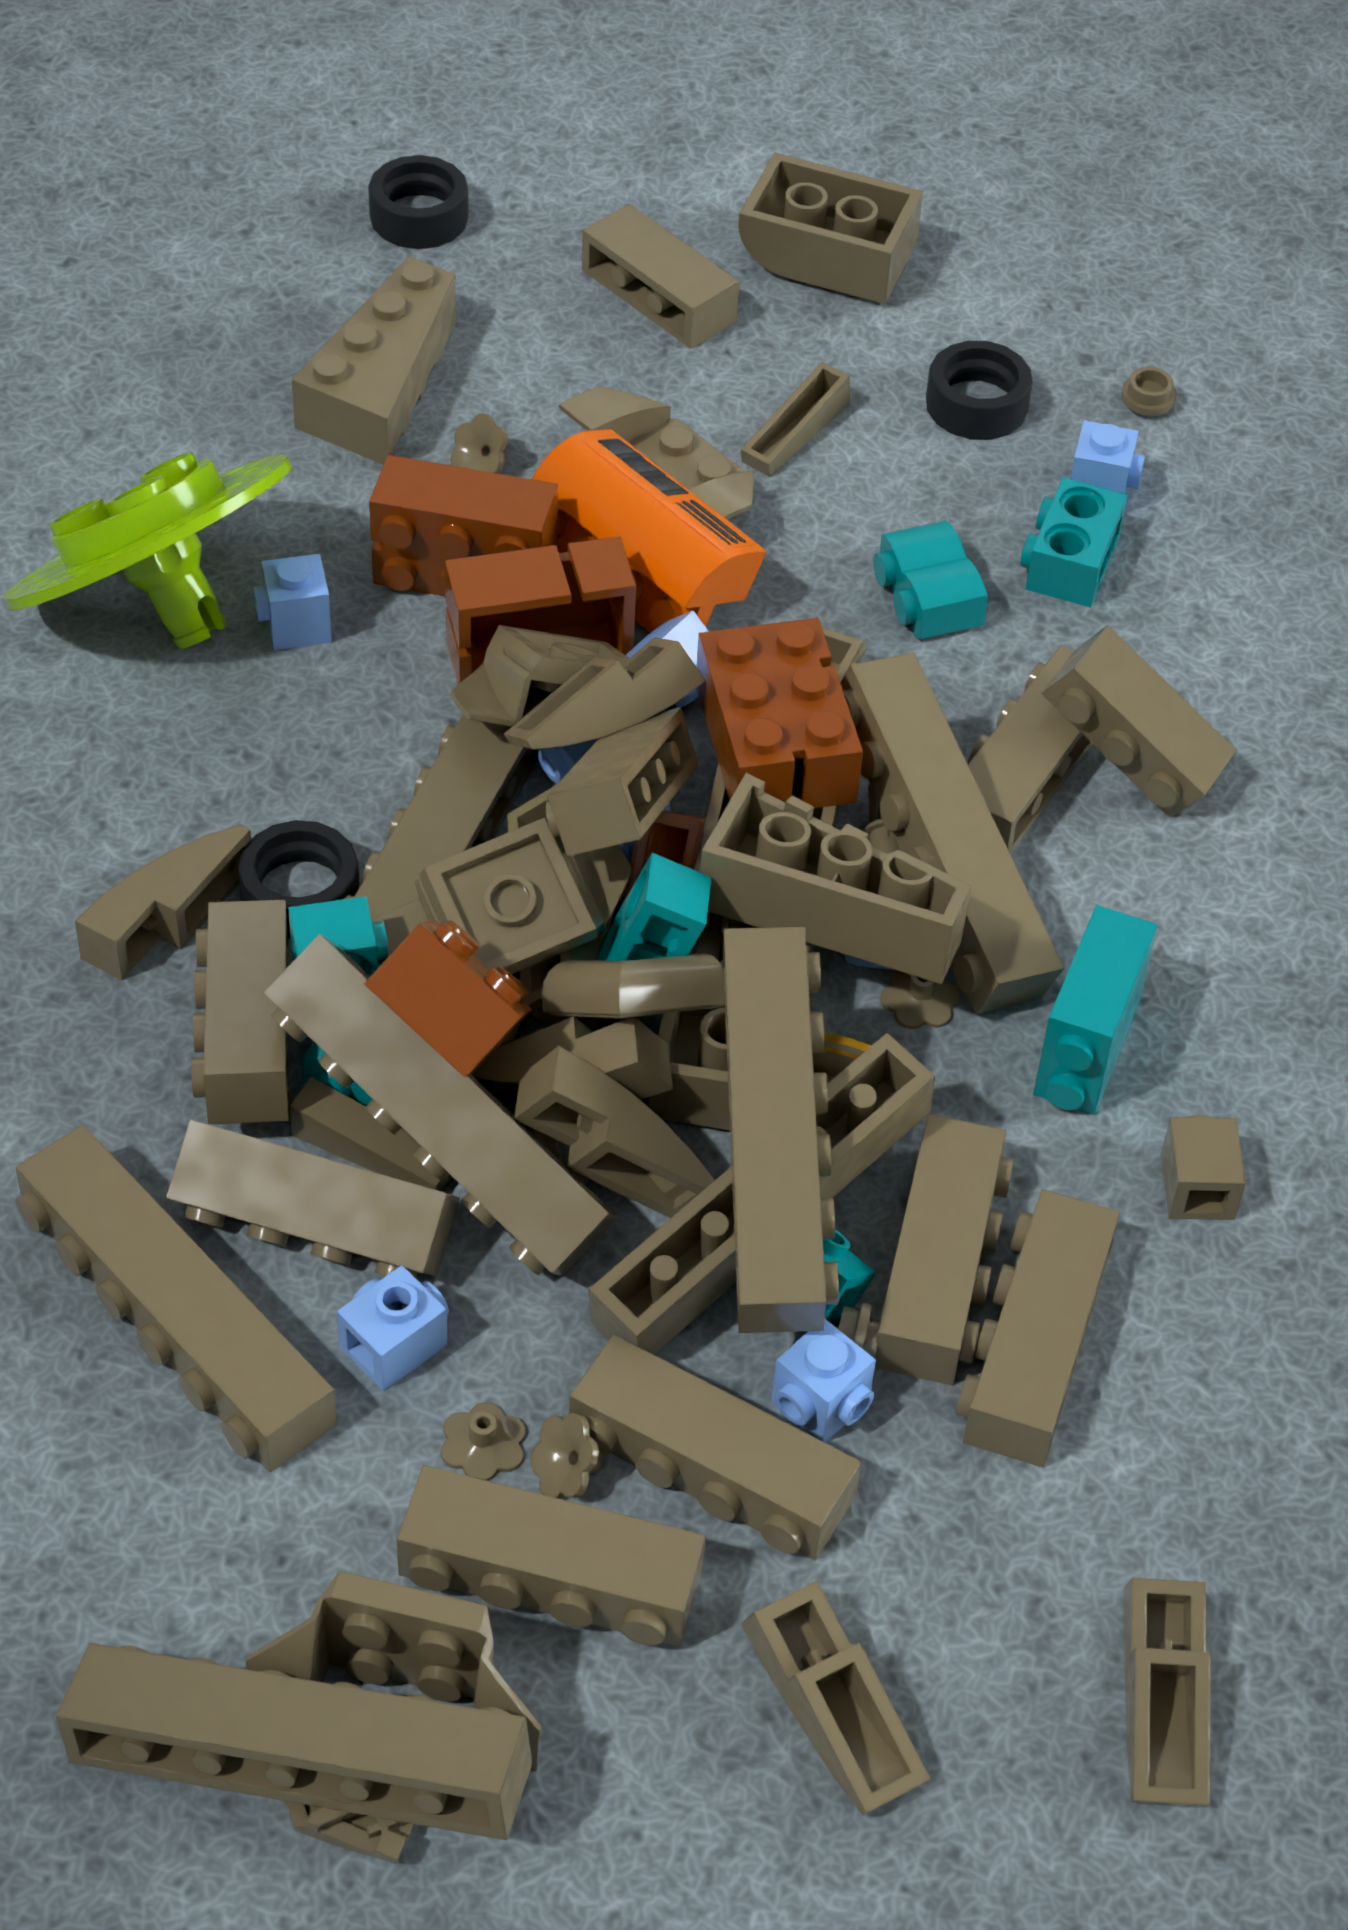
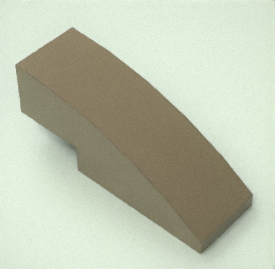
M654 637L623 664L618 660L595 656L505 732L504 735L510 744L529 749L569 746L606 737L639 724L670 707L706 681V679L679 641Z
M239 824L203 836L165 853L137 869L105 892L75 920L81 960L123 980L159 939L181 949L196 933V929H199L208 920V902H224L239 885L238 868L241 853L251 840V830Z
M573 1016L498 1047L476 1071L471 1073L493 1096L516 1104L520 1075L560 1046L600 1069L628 1089L639 1100L673 1090L668 1044L635 1017L626 1018L593 1032Z
M558 1046L520 1075L514 1119L569 1145L567 1169L669 1218H672L715 1181L692 1150L657 1114L628 1089L600 1069L564 1048Z
M1132 1577L1124 1586L1123 1614L1127 1755L1131 1802L1208 1807L1210 1805L1211 1652H1205L1206 1582Z
M818 1581L753 1612L741 1623L775 1687L830 1773L862 1815L931 1780L860 1642L851 1646Z

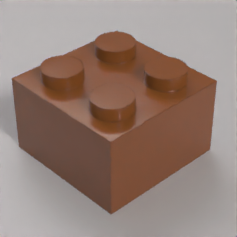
M436 920L422 922L403 940L364 985L465 1078L476 1071L532 1011L522 1001L529 991L502 966L499 965L497 969L493 968L490 971L473 955L480 947L478 943L452 920L447 924L445 922L439 924Z

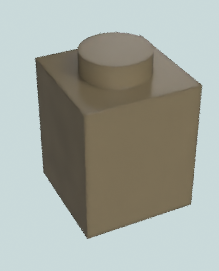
M1206 1115L1170 1117L1161 1151L1169 1219L1235 1220L1246 1184L1237 1118H1211Z

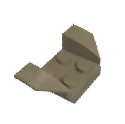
M602 386L585 391L559 404L561 411L587 431L612 429L725 519L751 509L754 471H744L679 419H670L671 406L635 394Z
M499 625L486 650L484 663L452 689L450 696L468 720L514 726L522 719L531 680H534L533 686L553 693L595 656L618 660L621 664L625 663L629 657L607 642Z
M544 817L424 867L419 874L420 877L415 881L419 899L371 919L373 922H384L389 956L419 923L436 920L439 924L442 922L447 924L452 920L478 943L480 947L473 955L490 971L493 968L497 969L500 965L513 974L598 938L599 933L602 936L633 872L620 844L567 856L561 838L554 837L549 828L547 818Z
M339 1571L317 1600L310 1618L253 1652L246 1660L247 1670L259 1672L277 1670L294 1678L324 1682L329 1665L345 1668L348 1674L365 1683L384 1684L388 1679L416 1685L422 1693L436 1700L452 1702L459 1700L462 1696L474 1699V1708L477 1709L495 1707L512 1715L526 1717L532 1758L530 1770L537 1772L541 1725L494 1666V1642L487 1605Z

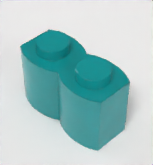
M947 520L881 534L880 552L875 553L873 558L877 581L881 587L889 586L894 594V609L898 621L901 625L909 624L917 639L921 640L985 624L988 595L984 583L975 565L966 557L957 532Z

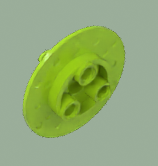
M192 451L176 456L139 477L142 482L141 484L127 490L109 502L104 503L102 498H98L52 521L49 524L54 534L51 541L59 555L18 581L4 594L3 598L10 610H20L56 599L122 570L128 582L147 592L161 621L173 635L172 641L180 649L198 644L211 637L210 630L215 628L221 630L227 626L224 613H220L216 597L200 568L202 544L196 532L264 493L283 479L291 471L292 466L285 454H277L219 474L210 458L197 461Z

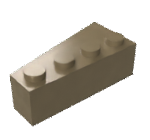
M408 256L292 379L295 429L384 465L387 455L395 456V447L399 438L404 436L410 424L412 410L417 400H421L427 387V378L431 369L436 367L456 324L455 274Z
M745 773L702 849L699 872L712 877L708 912L759 928L805 927L807 943L942 984L961 944L971 885L899 849L886 854L871 845L868 840V833L848 823L839 830L813 817L814 806L794 796L783 802L764 792V781Z

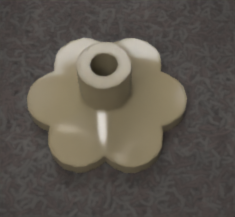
M484 413L477 414L471 424H461L454 435L457 447L451 455L452 466L499 474L508 455L506 448L508 434L503 427L496 426L494 418Z
M897 970L890 975V986L885 988L880 996L882 1007L895 1013L898 1024L908 1029H917L924 1024L934 1028L945 1026L950 1022L951 1009L955 1008L960 1002L959 990L955 986L946 983L945 978L942 984Z
M483 1402L475 1405L469 1413L457 1412L446 1419L444 1434L447 1439L441 1446V1457L447 1466L463 1469L467 1476L489 1481L498 1471L511 1472L521 1465L523 1450L520 1444L525 1438L526 1429L524 1423L519 1418L503 1415V1412L496 1404Z
M570 1413L565 1418L550 1416L542 1425L541 1441L533 1448L531 1468L536 1475L540 1476V1491L543 1495L559 1499L564 1496L578 1498L587 1490L589 1474H596L600 1470L603 1462L602 1453L598 1450L596 1441L590 1437L589 1422L584 1415Z

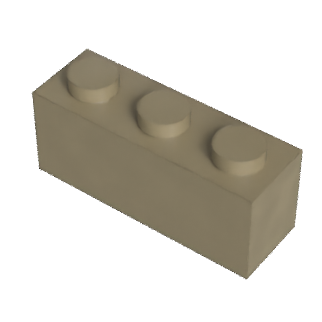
M627 204L583 229L582 271L690 349L737 321L739 281L729 272L721 269L697 252L692 246L684 243L632 205Z
M1109 625L1075 649L1041 693L1059 710L1065 719L1070 721L1103 753L1106 759L1112 762L1152 803L1170 817H1173L1203 797L1236 752V749Z

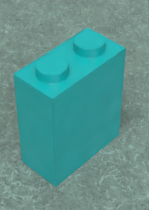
M1095 906L1048 1019L1033 1095L1047 1099L1051 1104L1063 1110L1077 1109L1095 1115L1140 1003L1158 924L1103 906Z

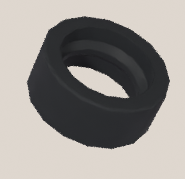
M424 155L404 156L384 163L373 173L368 186L369 214L373 229L384 240L405 248H434L453 241L464 231L469 218L468 185L465 175L454 164L438 157ZM424 195L435 197L444 202L432 207L411 208L401 206L394 201L406 196Z
M964 341L949 345L936 354L929 368L926 391L927 412L938 426L956 436L970 440H992L1007 436L1022 425L1028 413L1033 384L1031 368L1021 355L1007 346L989 341ZM964 381H982L996 385L1007 394L993 399H978L963 395L951 386Z
M293 820L272 825L256 834L241 853L238 868L241 900H286L289 939H291L288 907L343 900L348 895L354 897L360 888L358 859L352 843L338 830L319 822ZM296 861L318 863L330 868L337 877L331 886L317 894L304 897L282 896L268 890L262 884L263 878L268 872L282 864Z

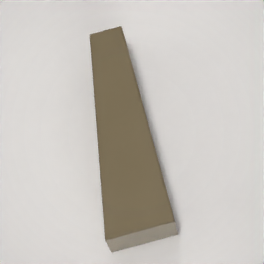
M821 362L741 449L742 462L770 477L850 405V376Z
M313 1077L308 1079L289 1105L292 1136L375 1173L441 1192L452 1178L449 1174L443 1181H440L416 1159L413 1153L420 1145L403 1128L395 1135L392 1134L365 1108L366 1106Z

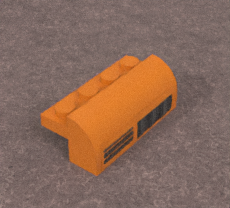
M612 429L583 431L567 438L548 454L532 480L558 484L557 549L559 553L568 552V543L621 537L636 583L635 621L650 633L659 624L694 610L706 627L716 604L744 601L767 552Z

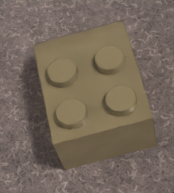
M774 152L739 213V234L749 254L761 266L772 273L886 304L918 240L923 191Z

